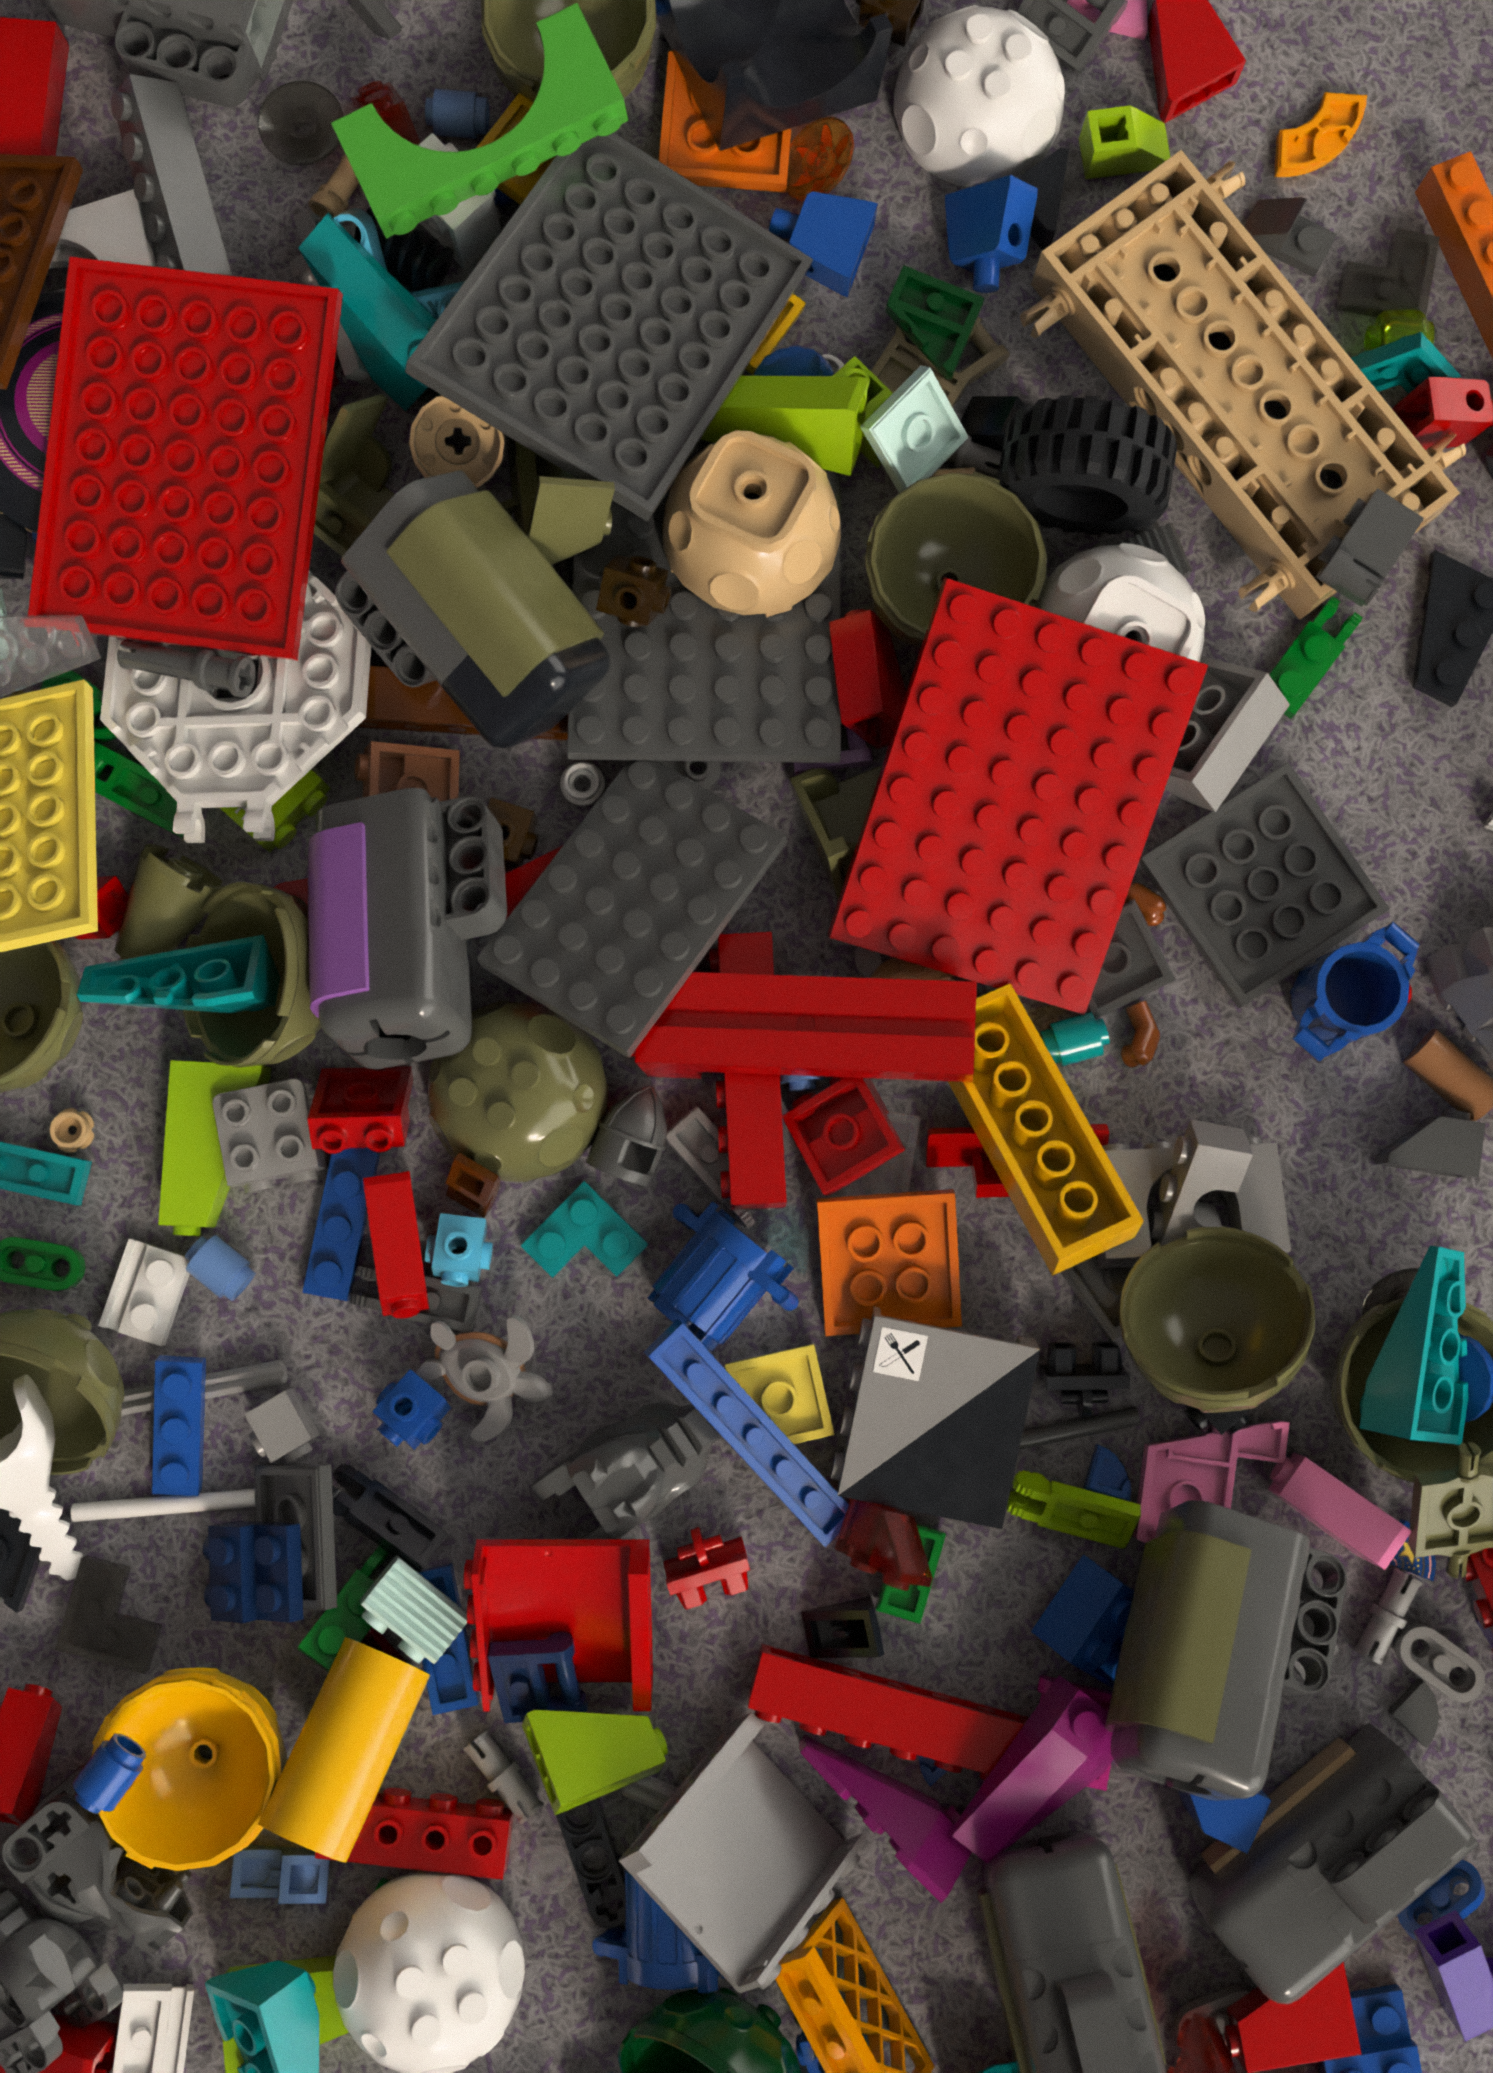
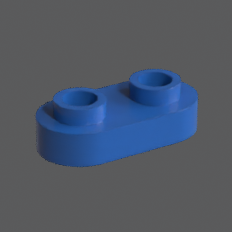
M1461 1860L1398 1914V1920L1405 1932L1417 1941L1414 1930L1424 1926L1417 1923L1420 1914L1425 1912L1431 1913L1433 1915L1432 1922L1456 1910L1461 1918L1465 1919L1483 1902L1485 1897L1484 1882L1477 1869L1471 1863ZM1465 1883L1469 1885L1468 1891L1464 1895L1454 1894L1453 1889L1457 1884Z

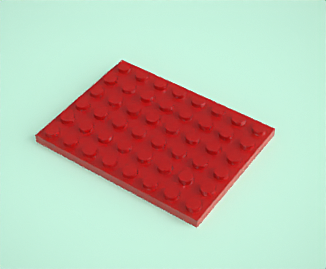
M69 256L27 624L41 628L298 661L343 294L338 288Z
M944 578L827 933L828 937L997 989L1011 983L1017 995L1085 1015L1208 665L952 579Z

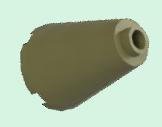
M151 843L145 844L140 853L114 951L120 956L119 960L174 951L208 914L202 912L201 909L213 894L224 887L221 886L223 881L210 870L182 855L180 860L173 857L168 858L165 857L169 851L168 848Z

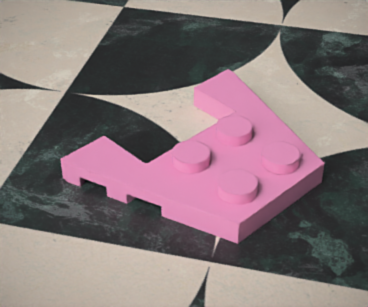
M1274 1420L1243 1426L1231 1435H1228L1227 1432L1223 1435L1208 1432L1144 1444L1137 1504L1141 1505V1517L1133 1532V1537L1144 1543L1155 1539L1160 1514L1186 1501H1204L1231 1509L1237 1458L1241 1457L1283 1464L1286 1458L1290 1422Z

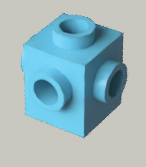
M440 1213L437 1235H428L425 1262L432 1263L433 1276L440 1277L442 1284L454 1287H467L469 1281L479 1282L481 1269H490L493 1243L485 1242L487 1233L486 1219ZM459 1250L464 1251L461 1254H454L456 1251Z

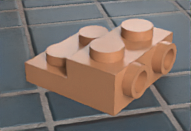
M371 741L364 748V754L358 753L356 756L355 780L363 781L362 798L405 788H422L427 791L431 798L436 797L440 802L458 798L460 750Z

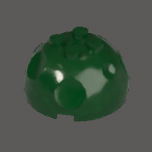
M721 1987L718 1992L698 1993V1989L687 1990L667 1998L663 2003L646 2012L628 2031L618 2050L621 2073H709L710 2070L715 2073H727V2071L731 2073H801L790 2042L778 2029L782 2022L776 2011L765 2004H758L755 2007L725 1987Z

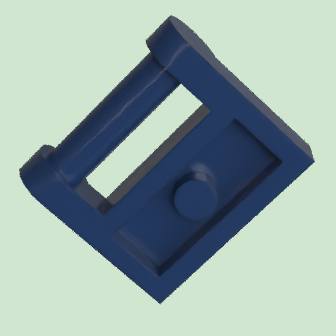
M563 1631L555 1632L547 1639L490 1642L488 1660L504 1723L523 1722L526 1713L533 1710L587 1712L586 1694L583 1690L579 1689L572 1658L575 1654V1645L570 1633ZM542 1664H555L561 1690L560 1696H550Z

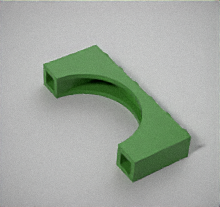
M578 3L536 22L545 56L544 73L539 92L524 118L511 131L490 144L459 152L435 151L420 147L395 133L382 120L372 103L331 122L386 239L393 235L407 234L418 223L434 215L448 214L459 203L475 195H487L493 192L500 183L516 175H528L535 171L541 163L557 155H569L576 151L582 143L598 135L608 136L617 131L621 124L628 121L624 98Z

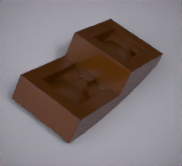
M459 1152L454 1158L445 1183L449 1185L446 1196L485 1218L497 1197L501 1181L500 1176Z

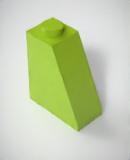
M533 1710L526 1713L522 1723L523 1731L555 1815L659 1773L666 1763L664 1756L668 1754V1748L665 1738L658 1727L653 1729L648 1716Z

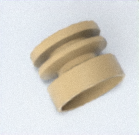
M439 395L423 406L411 425L409 446L414 464L425 478L462 470L478 488L493 477L501 464L505 446V435L446 397ZM457 427L462 428L463 435L470 436L472 441L471 444L464 446L462 453L456 452L455 446L447 444L446 440L447 437L454 434V428Z

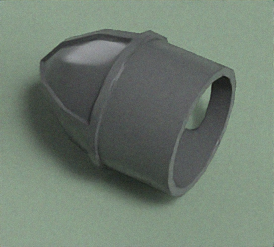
M648 1085L631 1092L610 1107L604 1118L599 1121L598 1131L586 1159L587 1164L604 1173L642 1186L650 1185L662 1151H665L667 1148L665 1145L667 1126L662 1102L655 1088Z

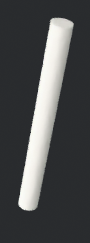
M256 1488L200 1493L199 1496L169 1495L73 1503L71 1506V1519L73 1522L256 1507Z

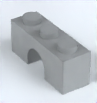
M1190 1119L1185 1135H1180L1176 1140L1173 1152L1174 1165L1171 1173L1165 1174L1162 1178L1159 1191L1160 1203L1157 1211H1151L1148 1216L1150 1239L1153 1246L1159 1242L1161 1247L1186 1236V1230L1202 1227H1222L1215 1205L1197 1200L1204 1194L1215 1190L1239 1192L1253 1156L1244 1129Z

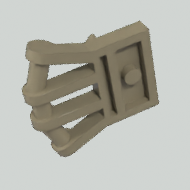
M978 317L967 344L972 340L983 357L960 373L955 371L952 380L944 378L916 345L913 346L905 341L906 334L896 325L895 335L871 372L894 393L920 366L930 367L953 408L962 397L967 386L988 371H993L1001 366L1009 358L1010 353L1004 345L998 346L981 324L982 318Z

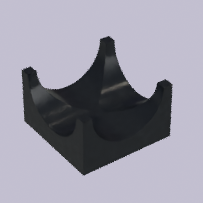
M655 0L659 25L719 151L877 101L893 30L886 13L869 18L867 26L863 29L853 18L844 0Z

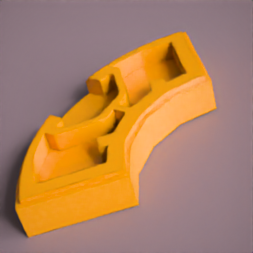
M1324 92L1318 111L1310 121L1297 128L1279 130L1276 136L1274 177H1292L1306 174L1323 167L1335 159L1346 148L1356 133L1364 115L1367 95Z

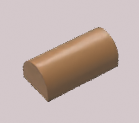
M1431 1029L1403 1060L1402 1063L1454 1109L1470 1113V1121H1477L1493 1108V1078L1438 1029Z

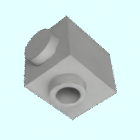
M295 1388L279 1393L244 1414L253 1430L249 1436L255 1450L261 1457L267 1455L270 1463L282 1457L286 1459L288 1464L312 1451L313 1449L309 1441L320 1436Z

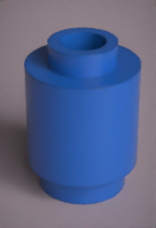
M115 1733L109 1741H103L73 1781V1788L77 1792L75 1795L76 1801L84 1809L92 1813H100L101 1810L113 1811L143 1770L142 1762L146 1757L145 1750L136 1741L120 1733Z

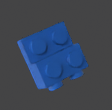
M1397 1984L1350 1992L1362 2055L1317 2062L1318 2072L1422 2073L1418 2047L1410 2036L1402 1989Z

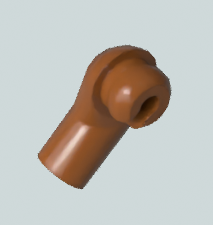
M1131 883L1124 904L1135 899L1148 926L1161 924L1164 920L1163 912L1166 910L1163 897L1143 884Z
M1146 1000L1126 1008L1135 1034L1131 1044L1122 1047L1121 1058L1125 1065L1130 1068H1135L1139 1064L1145 1066L1152 1061L1160 1040V1031Z

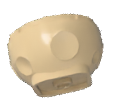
M736 430L722 436L715 444H708L681 469L674 480L666 501L662 525L663 550L671 573L677 576L683 586L712 607L745 616L765 614L766 617L783 613L792 610L793 605L811 595L832 570L841 540L840 515L827 473L791 442H783L775 437L759 435L752 431ZM750 493H754L759 495L760 497L758 499L751 500L746 498L745 496Z

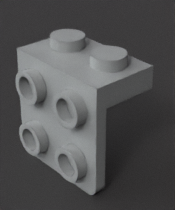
M289 1079L220 1093L213 1098L212 1104L227 1186H244L246 1194L272 1189V1180L289 1177L290 1184H298L318 1179L316 1171L328 1169L326 1152L312 1149L307 1120L310 1110L305 1085L301 1080Z

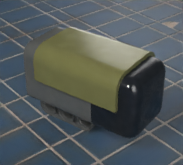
M462 470L418 479L404 486L388 501L341 559V563L347 571L336 585L335 594L339 606L404 685L419 687L437 680L483 739L492 747L511 748L555 727L605 677L610 668V655L600 641L604 635L603 630L489 490L479 491Z

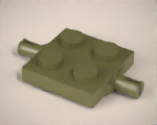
M1467 1442V1447L1465 1443L1459 1445L1458 1465L1455 1468L1415 1473L1410 1518V1530L1412 1532L1409 1535L1408 1545L1415 1558L1433 1555L1448 1556L1446 1572L1454 1578H1459V1574L1461 1578L1466 1576L1467 1561L1470 1554L1486 1548H1493V1463L1479 1465L1481 1449L1478 1445Z

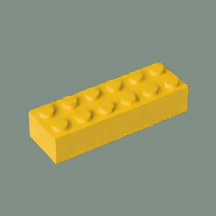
M1011 983L976 998L973 1082L948 1081L1053 1276L1135 1238L1144 1220Z

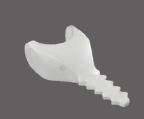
M25 1374L16 1378L13 1383V1391L22 1421L12 1433L7 1434L0 1440V1509L8 1510L10 1517L21 1520L19 1531L31 1534L29 1545L42 1548L39 1553V1560L51 1562L49 1574L59 1575L64 1580L69 1581L79 1576V1565L83 1559V1554L73 1550L77 1539L66 1534L70 1523L59 1519L62 1515L63 1507L52 1502L56 1495V1490L49 1486L55 1446L53 1417L36 1384L29 1375Z

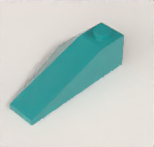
M264 935L85 966L76 995L80 1002L218 1013H236L248 1010L259 1011L266 1007L275 1006L280 975Z

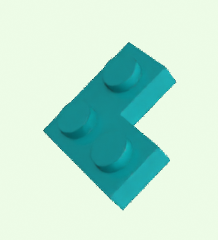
M1422 332L1404 336L1395 342L1373 350L1364 351L1351 358L1378 392L1401 385L1409 394L1428 377L1462 378Z
M583 1181L525 1240L521 1247L552 1278L584 1246L618 1277L649 1244L591 1186Z

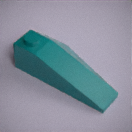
M327 213L298 249L319 286L338 288L342 292L340 323L372 380L406 412L428 388V386L405 373L406 363L437 320Z
M1429 1246L1366 1380L1365 1393L1360 1401L1361 1420L1359 1428L1409 1440L1455 1445L1462 1444L1469 1399L1468 1382L1459 1380V1357L1467 1355V1339L1460 1338L1458 1333V1318L1466 1308L1464 1252L1438 1246Z
M277 1960L214 1976L205 1982L215 2020L224 2041L234 2038L244 2059V2063L237 2068L239 2073H319V2012L314 1998L316 1987L312 1977L305 1969Z

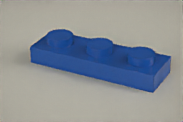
M159 1355L155 1360L152 1494L199 1496L202 1491L206 1381L205 1357Z
M452 1563L423 1569L419 1573L461 1607ZM464 1626L463 1630L435 1664L425 1657L422 1660L424 1672L430 1674L426 1685L433 1715L476 1706L481 1701L479 1692H474L473 1690L474 1666L470 1657V1646L466 1627Z

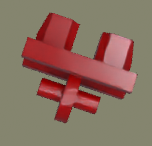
M700 1527L690 1529L693 1543L678 1547V1557L663 1561L670 1596L676 1594L686 1610L703 1605L707 1601L704 1585L718 1580L721 1581L725 1595L732 1596L748 1590L747 1571H750V1566L742 1536L723 1542L721 1534L704 1539Z

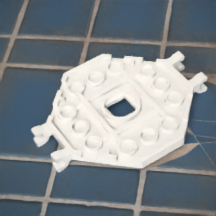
M310 571L308 574L298 661L216 651L219 656L236 659L239 656H246L252 660L259 659L257 688L245 698H217V688L205 691L199 689L190 680L135 669H124L118 664L117 652L118 650L131 652V650L120 646L125 638L109 636L100 720L177 801L173 832L184 834V841L186 843H205V821L202 815V808L247 807L243 829L246 832H253V839L256 841H274L275 823L271 812L272 805L366 719L371 645L341 609L336 596ZM133 640L134 642L170 648L197 654L199 651L205 650L201 648Z

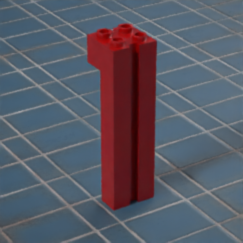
M692 972L631 1056L635 1057V1063L648 1077L701 1079L702 1072L973 1082L977 982Z

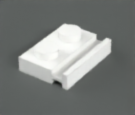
M128 1239L98 1326L118 1331V1333L158 1346H165L190 1275L186 1271L190 1261L185 1258V1255L136 1239Z
M123 1984V2001L120 2005L111 2073H183L194 1985Z

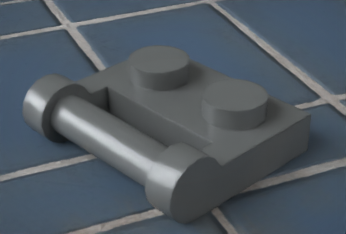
M1023 0L1016 12L1036 25L1049 38V44L1055 55L1080 74L1111 27L1119 20L1128 4L1127 0H1086L1102 12L1094 24L1063 0Z

